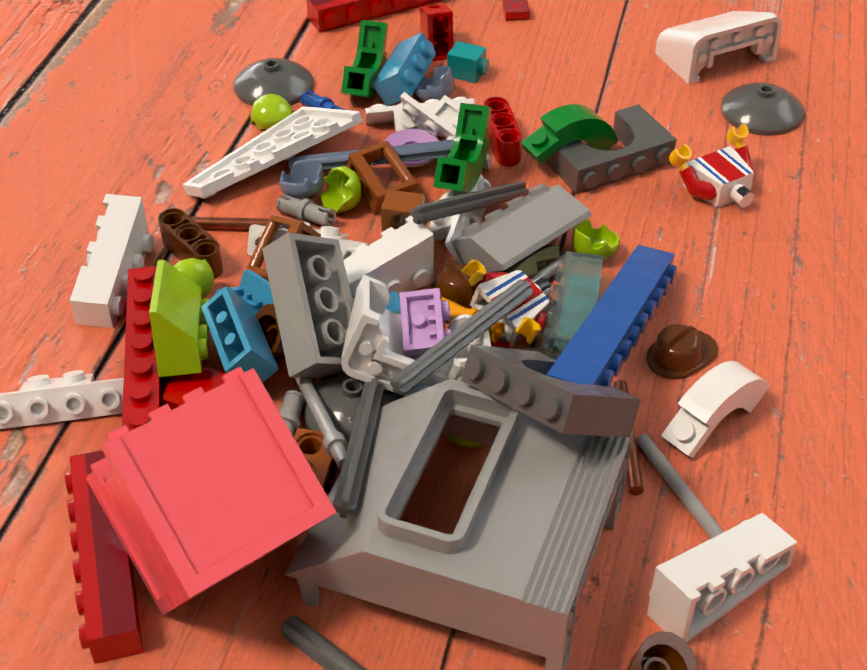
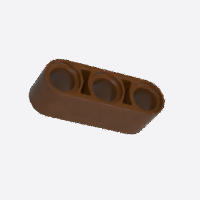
M171 208L159 214L158 222L163 245L179 260L189 258L205 259L213 270L214 279L218 278L223 273L219 243L181 209Z

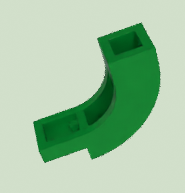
M361 20L354 63L352 67L344 66L341 89L343 95L373 98L377 92L372 84L386 63L387 52L385 48L388 23Z
M460 103L454 143L446 158L438 157L433 187L460 192H470L475 187L481 175L490 139L487 138L491 107Z
M570 104L555 108L540 117L543 126L524 139L521 145L535 161L541 164L563 146L576 140H581L586 145L599 150H608L619 141L614 129L592 109L584 105Z

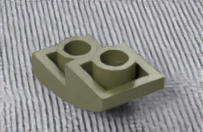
M544 245L508 269L494 272L511 273L520 270L527 276L538 274L537 266L547 265L548 259L559 258V245Z

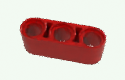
M490 97L485 100L484 106L492 108L487 138L490 139L489 144L497 163L500 165H517L521 161V131L509 102L502 97Z

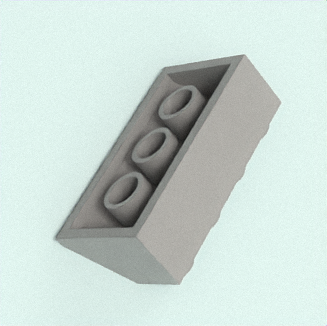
M545 183L529 189L528 196H520L507 202L508 208L503 211L498 209L485 216L486 221L483 223H474L462 229L463 234L454 239L453 242L463 264H468L472 259H475L483 264L487 272L504 271L592 216L591 211L560 185L546 187Z
M288 232L262 250L289 377L319 378L342 373L344 371L341 365V355L353 308V300L339 240Z

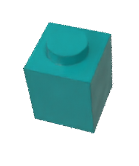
M457 41L447 54V66L451 68L454 78L477 83L481 76L485 75L488 71L489 59H486L487 48Z

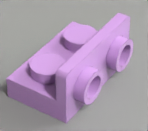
M440 288L400 293L403 352L405 357L421 356L451 333V329H445V321L451 320L449 301H442Z

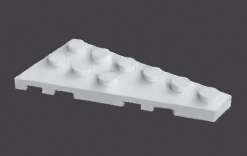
M303 106L182 184L186 195L197 196L201 199L209 198L215 195L216 192L282 160H288L297 153L363 122L360 111Z

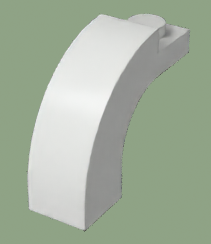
M737 361L721 363L704 374L678 402L681 409L661 436L693 458L725 416L737 408H743L751 413L771 385Z

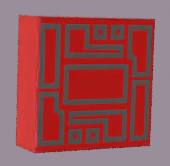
M502 0V9L506 21L530 19V9L527 0Z

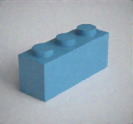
M422 32L397 44L372 84L386 106L401 101L400 96L404 92L409 96L413 95L436 55L432 43L426 39Z
M227 286L223 287L201 308L225 372L229 373L240 366L243 372L254 368L263 383L278 370V366L252 305Z

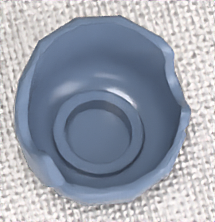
M439 66L434 69V76L432 78L423 76L420 85L414 91L416 97L424 102L431 99L441 100L445 95L449 97L455 86L451 68Z
M315 161L294 163L290 174L286 175L285 171L281 173L280 190L284 194L300 200L318 195L324 185L323 165Z

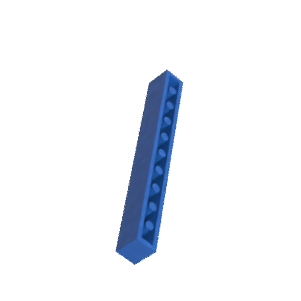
M638 245L546 375L573 383L611 386L613 376L617 377L619 375L622 362L628 360L631 347L635 348L639 334L644 333L647 321L652 320L655 307L659 308L662 296H666L669 285L673 284L677 273V266L673 265L675 254Z

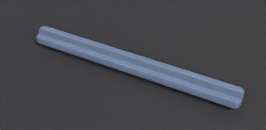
M454 139L392 147L402 162L438 159V157L446 158L452 149ZM359 150L294 156L289 159V169L291 172L294 163L303 161L318 162L323 165V171L331 170L335 167H347L349 154ZM383 155L381 158L376 160L371 165H381L390 163Z

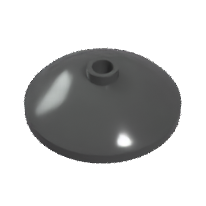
M266 58L244 67L236 75L233 85L236 96L250 106H253V103L261 96L270 93L283 97L291 106L301 101V96L304 92L307 94V90L312 91L313 78L307 68L295 61L283 58Z
M769 83L740 85L725 94L721 103V113L727 122L736 128H739L741 124H745L748 127L749 133L756 135L773 136L791 132L801 124L804 116L803 105L795 95L784 88Z
M345 372L321 377L313 385L336 430L344 435L349 444L365 382L352 378ZM384 389L381 406L405 396ZM305 402L302 408V415L307 429L320 431L307 402Z

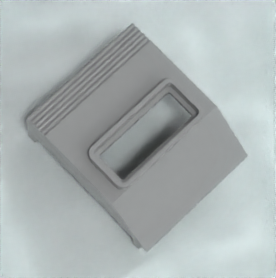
M448 379L381 406L356 512L348 514L347 518H340V513L336 512L309 529L285 575L297 579V585L300 586L302 603L317 607L320 602L318 586L546 657L545 670H565L572 648L578 600L604 527L614 528L623 502L633 429L630 437L562 434L484 392L453 379ZM442 433L491 446V450L453 534H445L399 520ZM340 475L328 495L332 505Z

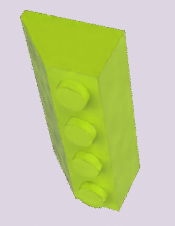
M165 260L157 261L149 310L159 377L202 373V360L208 359L207 345H209L208 331L210 329L201 307L209 301V298H203L201 286Z

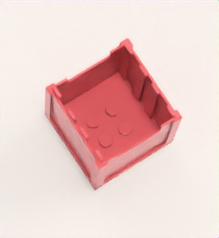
M240 366L222 376L224 384L206 393L199 387L183 395L181 398L185 404L173 410L166 404L148 413L151 421L130 432L127 426L124 425L106 434L108 442L102 446L106 457L90 465L92 472L87 475L86 480L162 616L287 544L336 513L335 508L254 368L243 372Z

